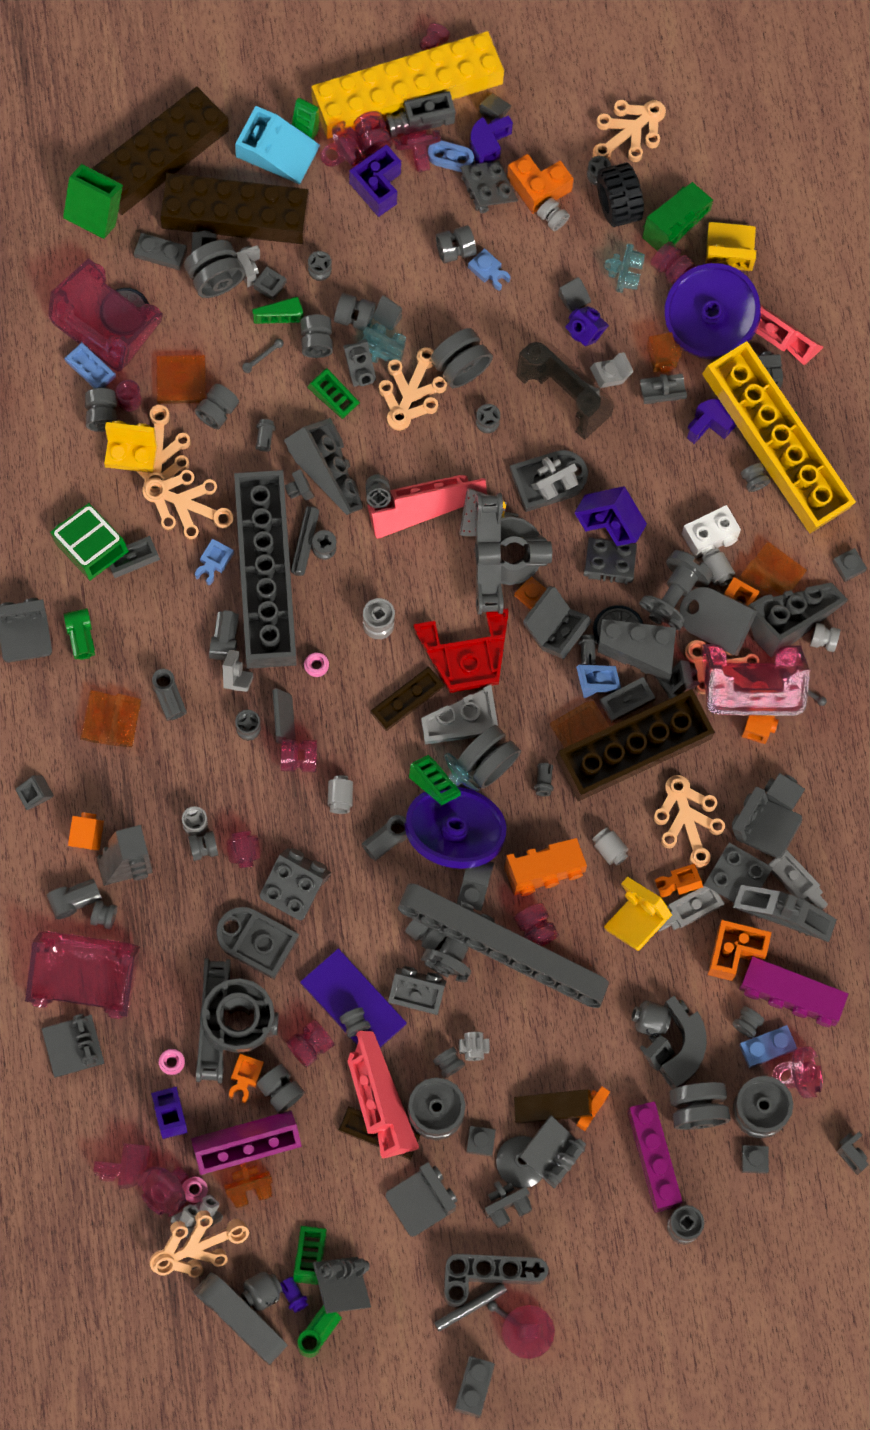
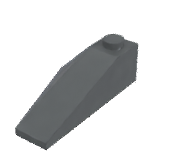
M331 418L305 426L284 439L288 451L293 456L295 462L346 515L363 508L356 483L349 477L347 470L350 468L349 460L344 459L341 448L344 447L342 438Z
M832 583L807 587L805 591L795 593L792 590L786 591L783 595L775 597L772 594L763 596L748 605L758 610L751 625L754 640L772 658L790 647L813 629L816 623L822 622L844 605L848 599Z

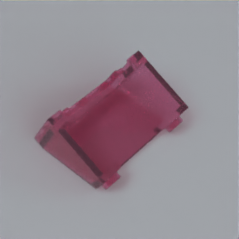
M88 258L51 291L48 315L51 322L77 343H83L101 361L115 371H122L161 323L163 313L155 305L144 304L141 309L136 307L105 284L106 275L104 268Z
M713 644L702 645L705 694L710 712L717 715L795 716L803 713L806 709L810 668L801 646H784L780 648L776 653L775 663H726L727 655L723 647Z
M50 931L40 932L32 942L25 1002H31V1005L35 1007H47V1004L56 1000L102 1007L103 1011L108 1013V1017L114 1019H122L123 1016L127 1017L131 1004L140 947L135 944Z

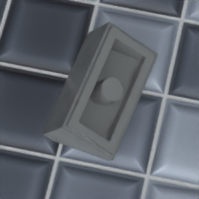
M274 689L272 692L276 742L278 744L293 743L296 741L292 695L280 689Z

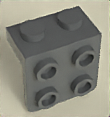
M549 586L527 614L523 623L542 651L564 659L592 621L588 615L570 609L555 587Z
M29 598L23 603L5 602L0 604V644L2 657L5 662L46 657L52 654L48 619L43 599Z
M755 787L752 794L749 793L747 795L742 812L733 819L732 829L737 841L775 858H781L803 819L800 814L768 801L765 790Z
M287 848L278 856L260 893V898L295 919L303 920L320 887L328 881L332 872L327 870L323 863L305 858L301 851Z
M429 1162L419 1167V1172L387 1191L385 1195L388 1203L411 1237L417 1236L456 1211L455 1203L458 1201L450 1188L445 1189L441 1183V1180L444 1179L441 1172L436 1166L431 1167Z

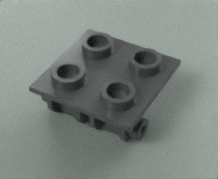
M499 161L460 167L462 170L461 179L467 187V192L471 193L470 198L474 199L475 209L480 211L481 214L489 210V205L518 201Z
M589 537L584 576H587L588 579L600 580L601 575H603V581L606 580V576H611L610 582H613V577H615V582L624 583L626 585L627 582L632 583L637 544L630 543L616 546L614 541Z
M729 842L704 886L734 903L740 885L762 888L773 867Z
M79 1014L73 1017L74 1020L42 1028L54 1078L105 1064L92 1015L83 1016V1014Z
M550 1115L519 1157L555 1189L562 1182V1178L566 1173L571 1170L572 1165L576 1163L575 1161L581 1153H584L586 1143L579 1138L573 1137Z
M358 1257L313 1262L326 1314L371 1308L363 1274L370 1267L368 1261L362 1258L358 1259Z

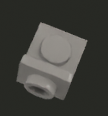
M258 245L244 247L236 253V258L240 260L245 269V277L243 279L247 288L253 286L256 282V275L259 274L254 262L260 259Z
M624 352L619 353L613 360L596 362L590 367L600 388L623 384L633 373L631 364Z
M229 650L223 663V688L247 692L254 676L252 672L242 671L243 663L239 662V651Z

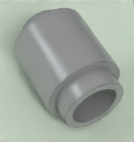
M713 549L703 555V563L710 568L714 575L711 580L712 583L721 587L729 584L735 575V571L725 554L720 552L719 549Z
M337 775L328 781L327 805L330 807L331 813L346 814L350 812V807L353 806V781L349 780L347 776Z
M606 827L592 839L595 843L594 847L609 865L615 863L617 866L628 857L626 854L629 850L614 830L610 831Z

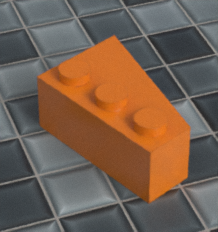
M577 838L550 844L548 848L537 852L535 848L527 850L528 855L515 858L514 854L507 855L504 866L514 896L518 894L528 896L533 894L536 888L545 886L546 889L558 885L560 880L566 878L570 881L583 876L587 868Z

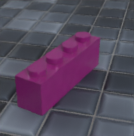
M753 956L739 989L744 991V995L751 999L757 1000L762 998L767 1000L768 1004L778 1009L788 1008L792 1010V1014L801 1018L808 1016L816 1019V1023L824 1027H831V1025L835 1027L849 994Z
M653 1101L630 1107L627 1114L654 1213L680 1207L683 1201L656 1103Z
M291 1110L191 1138L200 1175L302 1147Z

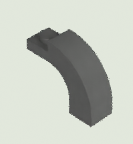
M675 996L668 999L664 1006L667 1007L668 1014H671V1018L681 1032L683 1040L682 1049L677 1056L663 1064L659 1070L671 1089L683 1086L694 1076L702 1063L707 1045L706 1029L700 1014L697 1011L688 1016L689 1010L686 1004L681 999L678 1001Z

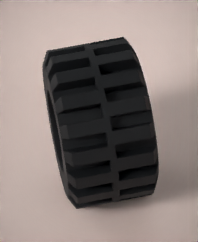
M626 162L599 169L597 174V190L600 204L608 223L612 227H617L642 220L644 213L643 195L638 177L632 166Z

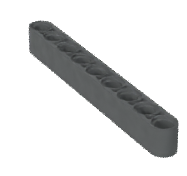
M417 884L407 885L398 906V910L405 916L592 1008L601 1007L609 986V981L604 977Z

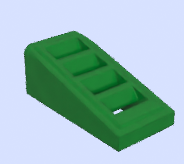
M297 98L292 125L313 140L319 132V108L301 98Z
M298 297L252 310L254 324L300 323V320L304 318Z
M328 368L321 372L307 386L316 397L341 419H344L360 403ZM326 380L328 384L322 389L319 385ZM331 387L336 389L331 395L326 393ZM340 393L342 397L335 403L333 398ZM347 399L350 403L342 410L339 406Z
M429 755L411 763L409 778L439 804L443 805L461 796V791Z
M301 1226L294 1268V1281L296 1283L319 1285L313 1263L302 1262V1258L317 1260V1262L323 1261L327 1229ZM305 1237L320 1238V1242L305 1241ZM304 1248L318 1249V1252L303 1250Z

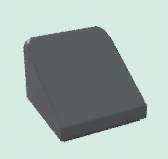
M492 93L482 101L479 112L494 120L499 117L503 118L512 105Z
M579 277L559 288L558 295L571 313L575 309H580L591 303L587 290Z
M382 296L373 319L388 330H393L402 319V307L386 296Z
M33 775L15 789L26 810H30L54 796L42 775Z

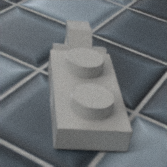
M788 850L785 851L781 858H775L768 864L773 867L771 873L793 896L807 901L822 911L827 907L828 903L820 896L823 893L820 889V884Z
M703 886L669 904L667 908L672 916L658 931L660 932L670 926L673 930L681 929L723 907L724 902L718 893Z

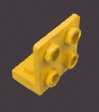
M709 222L705 264L720 263L732 266L738 270L753 271L756 260V250H754L756 227Z
M117 420L112 421V423L106 422L105 430L108 443L104 462L105 467L153 473L157 452L155 428L143 423L128 425L123 421Z
M627 877L621 885L626 891L625 897L628 901L609 920L604 928L613 936L639 951L672 914L661 897Z

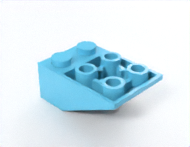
M255 106L235 143L236 158L299 185L320 147V144L277 114Z

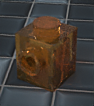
M672 332L649 336L646 347L653 372L661 371L666 373L677 368L678 360L681 358V349L679 344H675Z

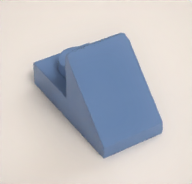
M576 666L584 698L596 692L613 693L621 689L616 666Z

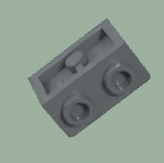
M403 966L402 969L397 968L388 1003L438 1015L446 980L436 973H427V975L417 973V969Z

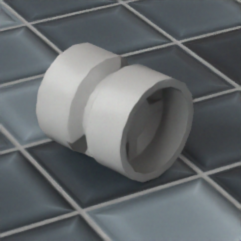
M375 598L370 600L363 609V629L373 639L381 640L387 638L394 629L395 610L389 601L383 598Z

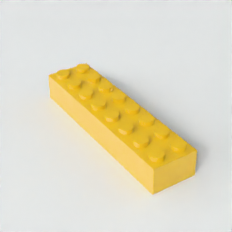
M486 31L312 85V101L319 108V119L325 135L329 139L386 121V115L391 114L395 116L399 112L404 111V101L448 91H450L452 100L502 85L504 69L489 32Z
M748 341L705 368L702 375L809 534L847 511L856 503Z

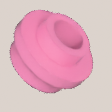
M311 653L304 661L305 671L313 677L323 676L329 668L327 657L322 653ZM318 662L321 664V667L314 669L312 664Z
M168 1049L160 1055L159 1066L165 1074L176 1075L184 1068L185 1060L180 1051ZM171 1058L177 1061L173 1067L167 1065V1061Z
M190 1177L183 1183L181 1191L186 1201L199 1203L203 1197L207 1196L208 1187L202 1178ZM197 1185L200 1188L197 1194L190 1193L191 1186Z

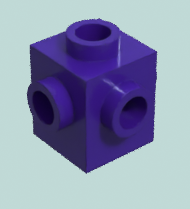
M587 306L575 309L568 317L570 321L565 328L570 332L574 340L581 342L584 346L596 343L609 325L600 317L601 315L596 309Z

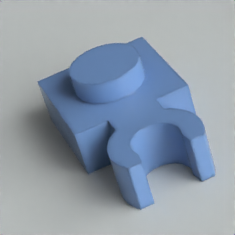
M485 248L468 263V268L484 283L491 279L493 287L498 291L502 289V284L498 282V279L510 282L511 277L509 273L499 270L502 263Z
M212 539L200 558V562L205 565L200 566L196 570V579H199L201 574L207 573L209 577L206 583L211 585L214 581L215 570L220 573L223 572L233 556L234 550Z

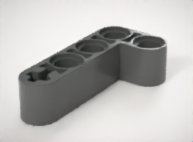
M454 1254L448 1258L445 1266L444 1300L451 1307L462 1306L468 1297L469 1282L540 1284L548 1275V1265L544 1260L532 1257ZM460 1261L463 1263L465 1270L461 1274L453 1273L450 1269L452 1262ZM481 1262L487 1263L491 1268V1272L487 1275H480L476 1270L477 1264ZM509 1263L513 1264L517 1269L516 1275L511 1277L506 1276L502 1269L504 1265ZM522 1264L526 1265L524 1270H532L533 1266L537 1265L538 1270L543 1271V1273L539 1274L538 1278L534 1277L532 1272H525L524 1278L520 1277ZM460 1288L464 1295L463 1298L458 1301L452 1300L449 1296L450 1289Z
M210 1272L192 1291L268 1365H271L288 1346L216 1274Z

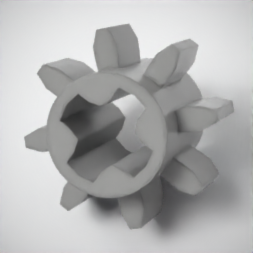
M467 1032L464 1034V1039H459V1054H465V1060L467 1061L484 1060V1053L488 1054L490 1051L489 1039H484L482 1032Z

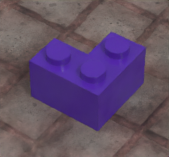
M386 144L349 170V184L378 217L397 205V190L390 182L401 175V160Z
M625 486L584 495L574 512L585 532L606 528L616 546L637 542L647 525Z

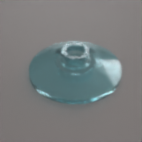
M446 753L444 755L445 761L451 771L448 778L457 787L462 783L472 790L480 791L481 787L473 780V775L470 772H465L453 755Z

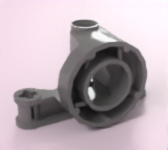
M476 493V543L474 548L476 557L477 615H481L483 612L503 614L504 601L501 584L514 585L523 583L535 575L540 566H547V564L551 563L552 544L551 541H547L545 537L539 534L535 526L523 518L509 515L502 516V493L490 496H481L480 493ZM515 542L524 546V556L517 562L508 563L501 559L500 545L507 546Z
M205 958L196 1082L213 1080L222 1084L224 1050L234 1053L251 1051L263 1044L267 1037H273V1035L278 1033L279 1013L275 1012L273 1002L266 990L253 981L241 978L230 980L231 959L221 962L210 961L209 958ZM242 1011L248 1015L254 1014V1023L251 1027L248 1026L243 1030H234L224 1025L225 1013L233 1014L234 1012Z

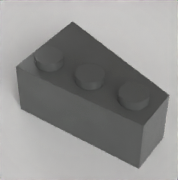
M602 619L598 653L625 665L634 666L640 669L641 672L654 675L669 684L672 675L676 628Z
M141 825L115 831L108 841L109 847H104L102 849L103 855L101 854L96 857L103 886L132 878L134 880H142L147 878L148 874L153 873Z

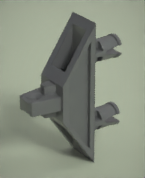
M740 885L733 908L749 913L751 916L755 915L758 919H766L796 930L800 934L804 933L806 936L810 935L826 942L830 941L837 921L836 918L796 896L781 891Z

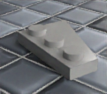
M489 685L473 695L470 694L464 697L459 702L450 706L447 705L422 717L421 724L425 745L476 738L490 727L498 726L492 686Z

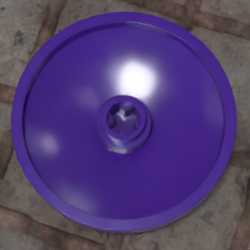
M720 263L699 265L685 272L673 284L665 303V321L674 341L689 354L705 359L721 358L746 341L749 342L758 328L761 317L760 298L751 280L740 270Z
M457 787L461 791V796L443 805L439 804L426 792L417 796L408 808L405 831L411 845L423 857L441 866L465 869L486 864L499 854L506 837V822L500 809L490 799L476 791Z

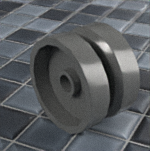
M217 240L199 247L184 262V268L189 278L193 280V286L198 295L202 298L222 295L236 287L245 277V269L240 260L236 258V252L232 244L227 240Z
M472 328L463 329L448 337L435 349L431 356V362L438 371H444L443 378L451 388H459L471 382L483 373L493 360V355L485 345H480L481 339Z
M497 725L490 727L477 737L461 754L457 762L465 772L475 771L473 780L482 789L488 787L501 777L521 754V750L514 742L504 743L506 734Z
M760 1076L752 1078L743 1085L734 1099L732 1112L734 1120L741 1131L751 1137L762 1139L772 1137L783 1129L792 1116L794 1104L791 1092L784 1083L773 1077ZM759 1103H761V1106L765 1105L767 1110H762Z
M443 1078L427 1079L417 1085L410 1095L408 1105L409 1121L416 1133L426 1139L441 1140L457 1132L463 1122L466 1106L463 1093L456 1084ZM433 1105H438L440 1111H433Z
M724 1083L691 1084L669 1091L671 1106L679 1108L672 1115L674 1129H704L723 1125L731 1120L729 1107L719 1104L727 1098L726 1085Z

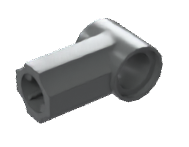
M226 610L218 612L215 634L211 638L209 659L225 661L229 650L236 651L239 614Z
M164 668L155 671L152 677V687L166 720L181 718L187 714V711L176 686L173 673ZM160 678H166L170 681V684L166 687H160L156 682Z
M392 816L387 824L361 844L365 852L374 861H377L395 845L407 839L405 830L400 834H396L391 830L394 825H401L405 829L406 818L404 816Z
M94 878L70 888H57L47 894L55 919L69 917L76 913L77 909L95 903L97 900H102Z

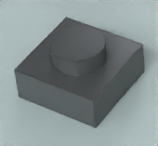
M266 267L253 284V287L274 301L287 283V278Z
M855 548L833 559V564L844 582L867 570Z
M470 1126L466 1153L492 1157L496 1129Z
M743 1145L741 1147L742 1173L768 1174L769 1146Z

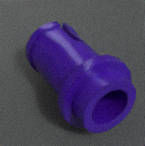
M293 1277L285 1279L283 1281L284 1284L280 1283L282 1292L290 1304L288 1306L289 1310L293 1309L294 1313L308 1306L306 1302L307 1296L302 1295Z

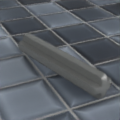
M313 506L305 508L291 566V573L296 576H303L307 567L312 539L319 516V510Z

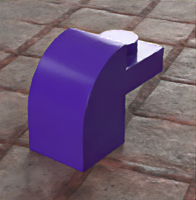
M509 115L504 118H496L490 124H487L483 117L474 124L471 131L470 150L474 154L476 164L493 162L500 159L501 147L497 140L512 134L513 122Z
M719 399L707 400L697 406L695 418L687 428L689 429L687 439L695 444L709 428L725 439L737 425Z
M177 1087L151 1093L162 1139L188 1133Z

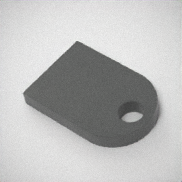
M565 450L513 464L509 468L525 512L577 496L584 489L588 478V470L584 460L579 455ZM548 457L552 462L559 459L562 465L555 468L556 471L575 463L576 467L580 468L582 472L576 476L578 485L565 491L559 479L553 482L559 495L547 501L544 500L538 490H533L531 484L549 476L547 473L540 476L537 472V469L543 467V458Z
M706 587L690 591L688 596L684 597L680 606V614L685 620L683 626L688 632L738 656L758 610L715 589ZM693 600L699 603V610L695 614H692L689 610V605Z
M238 907L228 911L222 916L217 926V939L220 947L226 954L275 980L299 938L298 933L247 907ZM228 921H235L239 928L234 933H228L224 930V925Z

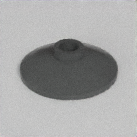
M513 1137L507 1140L498 1151L496 1158L498 1173L506 1183H511L513 1187L528 1188L542 1180V1177L528 1164L521 1165L518 1162L519 1156L533 1139L531 1137Z

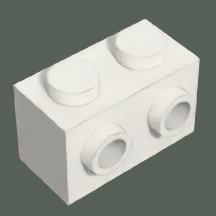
M726 505L684 525L682 536L696 559L723 545L728 547L738 540L741 529Z

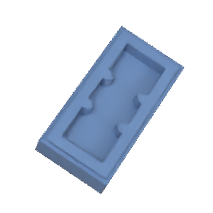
M80 343L65 357V362L94 389L105 388L116 378V374L83 343Z

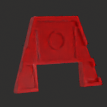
M508 608L503 609V614L486 612L490 636L441 645L435 621L413 624L415 634L450 693L487 687L489 685H499L509 614Z

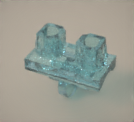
M627 243L623 262L620 261L621 256L619 254H614L613 259H607L604 263V268L609 271V277L615 278L616 273H620L616 292L623 293L624 288L637 289L641 274L628 272L629 267L642 270L645 254L633 251L634 245Z
M375 323L371 328H365L363 339L368 341L370 353L373 354L372 362L377 363L380 358L385 361L389 359L401 362L406 342L405 336L395 333L391 339L385 336L386 328L379 323Z

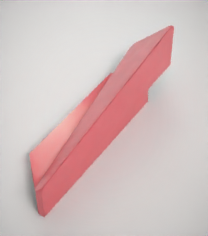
M761 305L760 322L755 333L785 352L787 349L803 365H806L823 349L824 346Z
M457 475L390 490L391 501L387 506L374 508L367 504L376 538H382L464 507L467 488L487 494L486 480L481 478L468 481L467 476Z
M358 1031L356 1034L358 1044L355 1052H350L348 1065L368 1134H378L381 1158L415 1151L419 1148V1145L376 1036L372 1031Z

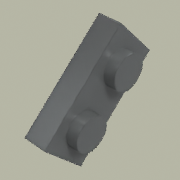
M141 233L134 251V258L180 270L187 246Z
M148 536L126 545L129 552L109 567L114 578H117L156 562L160 558L151 537Z
M644 677L601 698L600 704L611 723L655 701L656 697Z

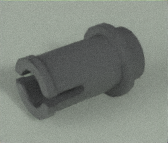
M261 419L256 425L258 435L255 449L268 452L271 450L272 433L276 427L272 420Z
M582 635L578 641V645H581L580 665H596L595 645L598 644V641L595 640L594 635Z
M539 763L537 765V784L534 785V790L538 796H550L554 789L551 785L553 765Z

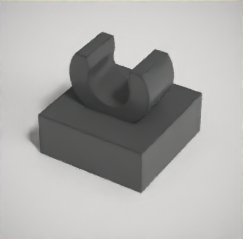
M302 470L293 472L292 475L295 482L285 485L290 498H295L300 494L305 501L314 498L315 496Z
M680 660L672 668L670 681L673 694L680 695L687 689H695L700 684L699 681L692 679L698 672L696 669L690 668L689 661Z
M662 1035L658 1038L650 1036L649 1039L652 1044L648 1048L641 1046L640 1049L650 1066L659 1071L661 1066L675 1052L668 1040Z

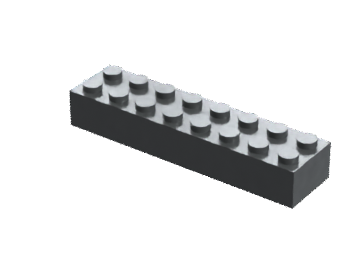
M283 470L234 473L247 669L297 666Z

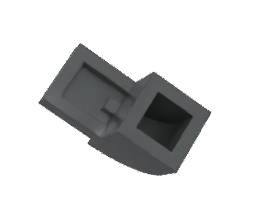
M489 861L478 867L466 868L457 901L458 905L463 901L472 905L475 910L482 911L495 862Z

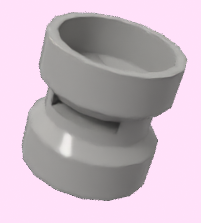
M554 198L544 202L537 211V215L542 220H546L548 226L553 231L560 229L570 217V214L565 209L559 207V203Z
M816 623L810 646L815 648L825 646L827 651L835 652L841 629L833 627L828 630L824 624Z
M192 806L183 812L182 824L184 831L189 836L196 835L198 837L207 831V815L202 808Z

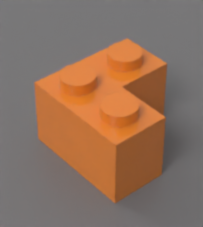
M526 154L510 163L507 170L509 182L532 214L537 212L548 199L554 198L558 200L572 191L574 178L561 160L540 171L529 154Z
M722 920L718 927L708 975L733 981L737 972L739 958L751 960L753 956L764 961L767 956L772 932Z

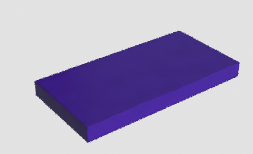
M339 949L300 982L345 1033L347 1028L345 1024L341 1023L339 1018L353 1009L362 1007L365 1012L364 1018L371 1025L366 1031L374 1032L380 1048L407 1025V1022ZM357 1036L349 1037L356 1045L358 1044Z

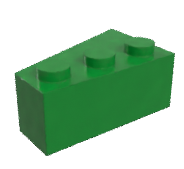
M693 182L686 187L683 186L675 196L647 216L646 223L643 226L644 233L642 238L664 256L711 211L713 199Z

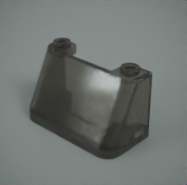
M533 342L519 353L516 374L518 379L524 384L532 379L538 380L539 383L543 384L551 377L576 401L579 410L576 413V417L580 422L576 433L584 440L611 416L614 408L613 400L559 349L543 343Z

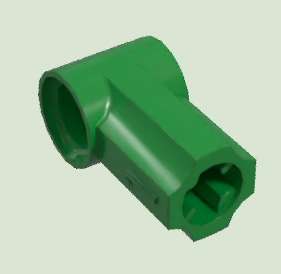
M88 608L63 613L67 634L70 635L74 659L85 660L95 656Z
M323 1305L305 1331L299 1335L297 1344L299 1353L306 1358L316 1356L342 1320V1317L337 1312L326 1314ZM305 1338H313L317 1346L312 1350H306L302 1346V1341Z

